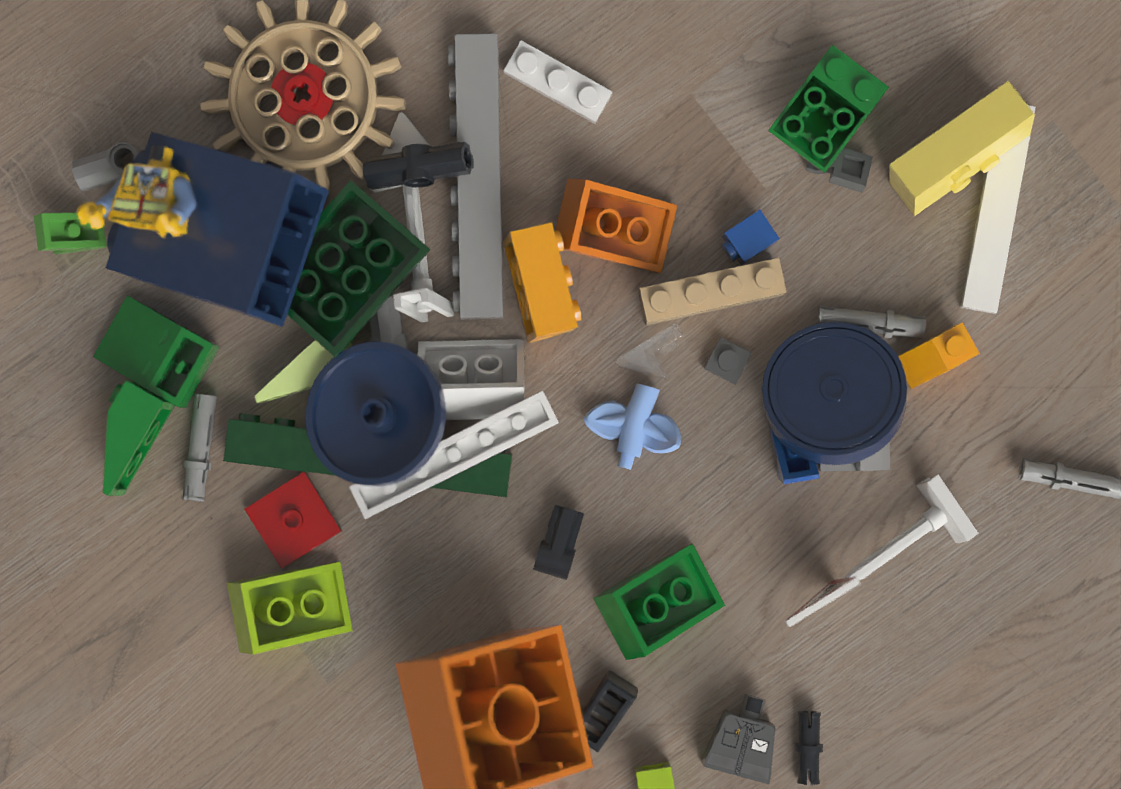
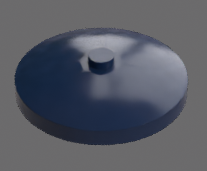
M387 342L358 344L342 351L336 358H332L315 379L306 405L307 434L318 459L329 471L339 478L369 487L396 484L418 472L436 451L442 438L446 421L444 392L432 368L412 351Z

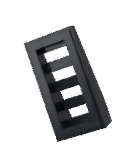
M610 670L581 712L583 722H587L601 732L598 737L585 728L589 747L596 752L600 751L636 700L638 694L636 686ZM608 689H611L618 695L622 696L624 699H620L618 696L610 692ZM604 699L616 707V711L614 712L600 703V700ZM594 710L609 720V722L605 724L591 713Z

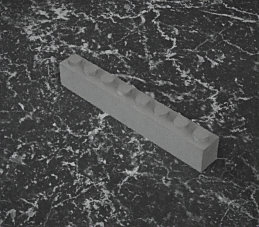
M455 34V45H448L449 66H455L456 80H449V100L456 101V115H450V136H457V143L466 142L469 144L471 154L473 155L474 168H472L471 174L457 176L458 185H451V205L458 206V220H452V242L459 241V255L452 256L453 277H459L460 291H453L454 312H460L461 320L504 319L498 35Z

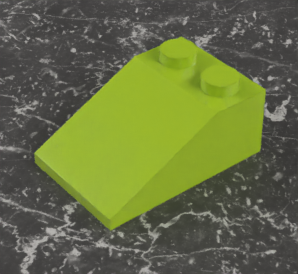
M340 562L265 574L227 583L240 653L254 655L353 631Z

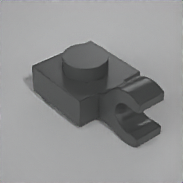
M843 148L825 172L831 173L829 183L863 192L867 184L873 156ZM807 162L806 170L808 172L824 174L810 162Z

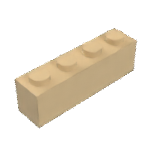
M779 258L646 286L638 290L645 326L779 297L787 293Z

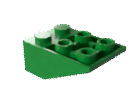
M832 45L769 128L768 132L825 173L889 87Z
M127 295L93 357L173 405L186 408L220 346Z

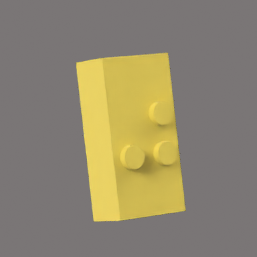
M1007 81L889 164L890 185L912 214L916 216L951 190L953 193H957L964 189L971 182L970 177L981 170L985 173L995 167L1000 162L999 157L1030 136L1035 114L1012 84Z

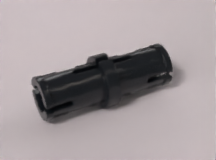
M798 711L799 742L795 743V751L799 752L797 783L807 785V770H810V784L818 785L820 784L819 753L823 752V744L820 743L821 712L811 711V725L808 726V711Z

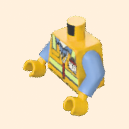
M152 146L148 165L128 164L123 175L107 194L96 203L86 202L77 209V215L81 223L85 225L89 221L92 228L100 229L105 222L104 216L126 227L158 231L161 237H164L167 232H171L173 236L186 234L188 217L196 208L197 203L189 177L170 168L174 150L162 146Z

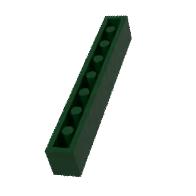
M239 413L238 420L229 419L224 462L336 476L316 456L310 444L307 429L295 427L296 420L274 418V424L260 423L259 415ZM506 450L429 488L507 497L512 455L505 454Z

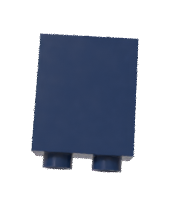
M151 132L146 149L138 153L133 164L148 165L152 146H162L174 150L170 168L189 177L197 203L196 208L188 217L187 233L173 236L171 232H167L164 237H161L158 231L130 228L114 222L107 239L110 255L105 268L169 291L283 327L329 190L291 171Z

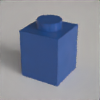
M758 210L725 232L722 236L725 242L721 246L732 262L738 260L743 265L775 244L780 238L762 211Z

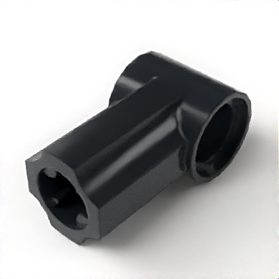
M555 505L545 540L541 541L533 568L534 571L567 580L576 550L574 546L584 513Z

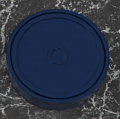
M828 322L806 327L787 338L776 349L767 364L762 385L765 415L777 439L799 457L825 465H845L864 460L886 446L902 423L907 398V381L903 365L896 352L884 339L861 326L843 322Z

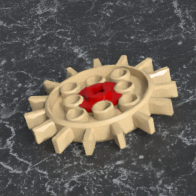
M261 0L256 3L258 16L265 25V31L249 41L234 27L227 25L223 29L229 41L242 49L234 67H228L219 62L205 61L203 67L215 77L229 79L228 98L221 100L211 99L200 103L201 111L212 115L230 112L236 127L233 131L220 136L213 143V146L217 151L224 152L230 150L241 141H245L255 151L250 159L252 161L263 164L269 161L282 167L284 170L296 173V170H314L316 184L328 189L327 196H331V182L328 177L327 167L345 160L352 173L364 180L363 163L354 154V151L363 141L369 138L380 147L388 149L394 147L395 142L387 133L379 131L372 126L376 118L377 109L392 111L406 109L405 99L395 95H378L376 80L379 76L394 73L402 68L401 62L398 57H392L375 64H370L363 50L378 37L382 30L374 21L366 26L354 39L340 31V26L347 15L348 4L344 0H337L332 7L326 24L309 20L310 4L308 0H295L296 19L294 21L276 24L273 11ZM329 44L336 45L339 50L338 56L332 61H323L320 56L323 47ZM295 52L302 53L304 55L303 65L295 70L287 68L286 61L289 55ZM261 60L268 61L270 65L268 74L261 78L254 77L252 73L254 64ZM337 78L344 79L346 81L344 93L339 96L330 95L328 91L330 82ZM299 91H307L311 97L306 101L304 99L300 100L296 95ZM269 94L275 95L278 100L276 108L271 112H263L260 108L262 98ZM345 112L353 114V126L348 130H339L336 126L338 116ZM311 120L317 121L320 125L318 135L314 138L303 137V125ZM277 128L283 129L285 132L284 142L276 147L270 146L268 143L269 133Z

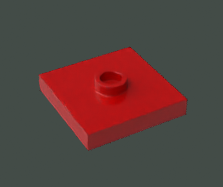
M302 472L244 509L281 569L342 532V529L306 472Z

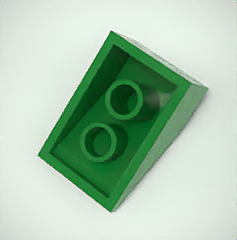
M127 380L123 385L118 384L108 400L112 405L107 413L103 493L107 496H121L125 494L175 407L172 403L146 390L137 383Z
M693 543L621 580L593 598L625 660L646 657L725 606Z

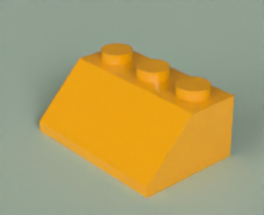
M551 222L510 232L504 239L503 246L528 343L567 333L578 328L577 321L581 320V312L577 300H571L568 286H572L573 282L569 266H563L559 252L564 251V245L560 231H554Z

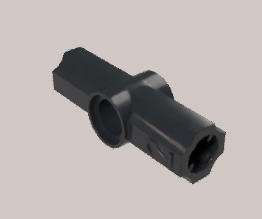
M466 142L434 147L427 144H410L402 147L401 152L366 158V162L363 164V176L367 187L372 190L400 185L423 188L433 185L437 179L471 174V170L474 168L473 155L471 154L469 144Z

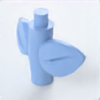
M636 383L628 406L617 401H605L586 413L583 420L591 431L608 440L619 438L617 451L621 452L618 463L619 467L631 470L634 458H640L643 447L650 452L661 454L672 452L680 447L681 434L674 420L668 415L651 414L660 392L659 389Z

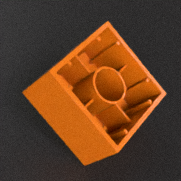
M561 625L511 630L395 663L423 789H530L594 767Z

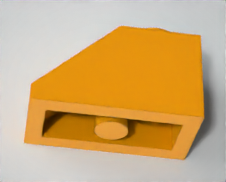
M962 322L944 330L898 357L903 365L907 384L910 389H913L980 353Z

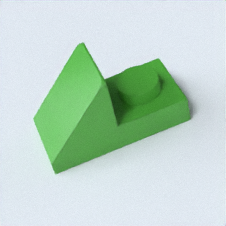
M40 213L34 215L38 251H53L54 254H64L107 247L104 225L100 229L92 228L89 221L84 225L81 223L77 213Z

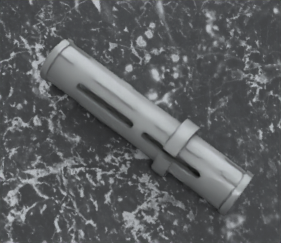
M819 306L817 324L843 322L861 326L876 334H883L884 338H891L892 335L923 339L926 328V316L894 314V310H886V313Z
M194 394L187 461L184 460L183 468H186L183 500L205 502L208 470L211 471L212 463H209L217 396Z
M1023 458L1020 463L1018 477L1021 481L1026 480L1046 484L1053 490H1059L1061 487L1121 500V478L1064 467L1062 462L1057 461L1049 464Z

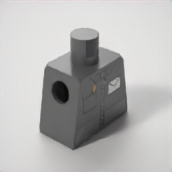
M745 694L740 713L729 710L723 711L702 756L701 762L703 767L765 784L770 783L775 726L772 722L761 719L765 699Z

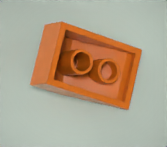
M567 178L555 231H560L565 251L662 273L677 205L585 179Z

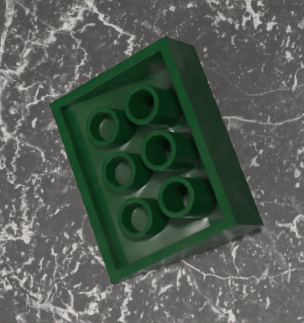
M350 180L321 213L287 315L336 358L431 249Z

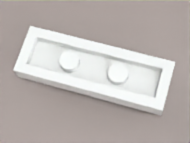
M522 40L504 69L506 75L596 124L613 91Z

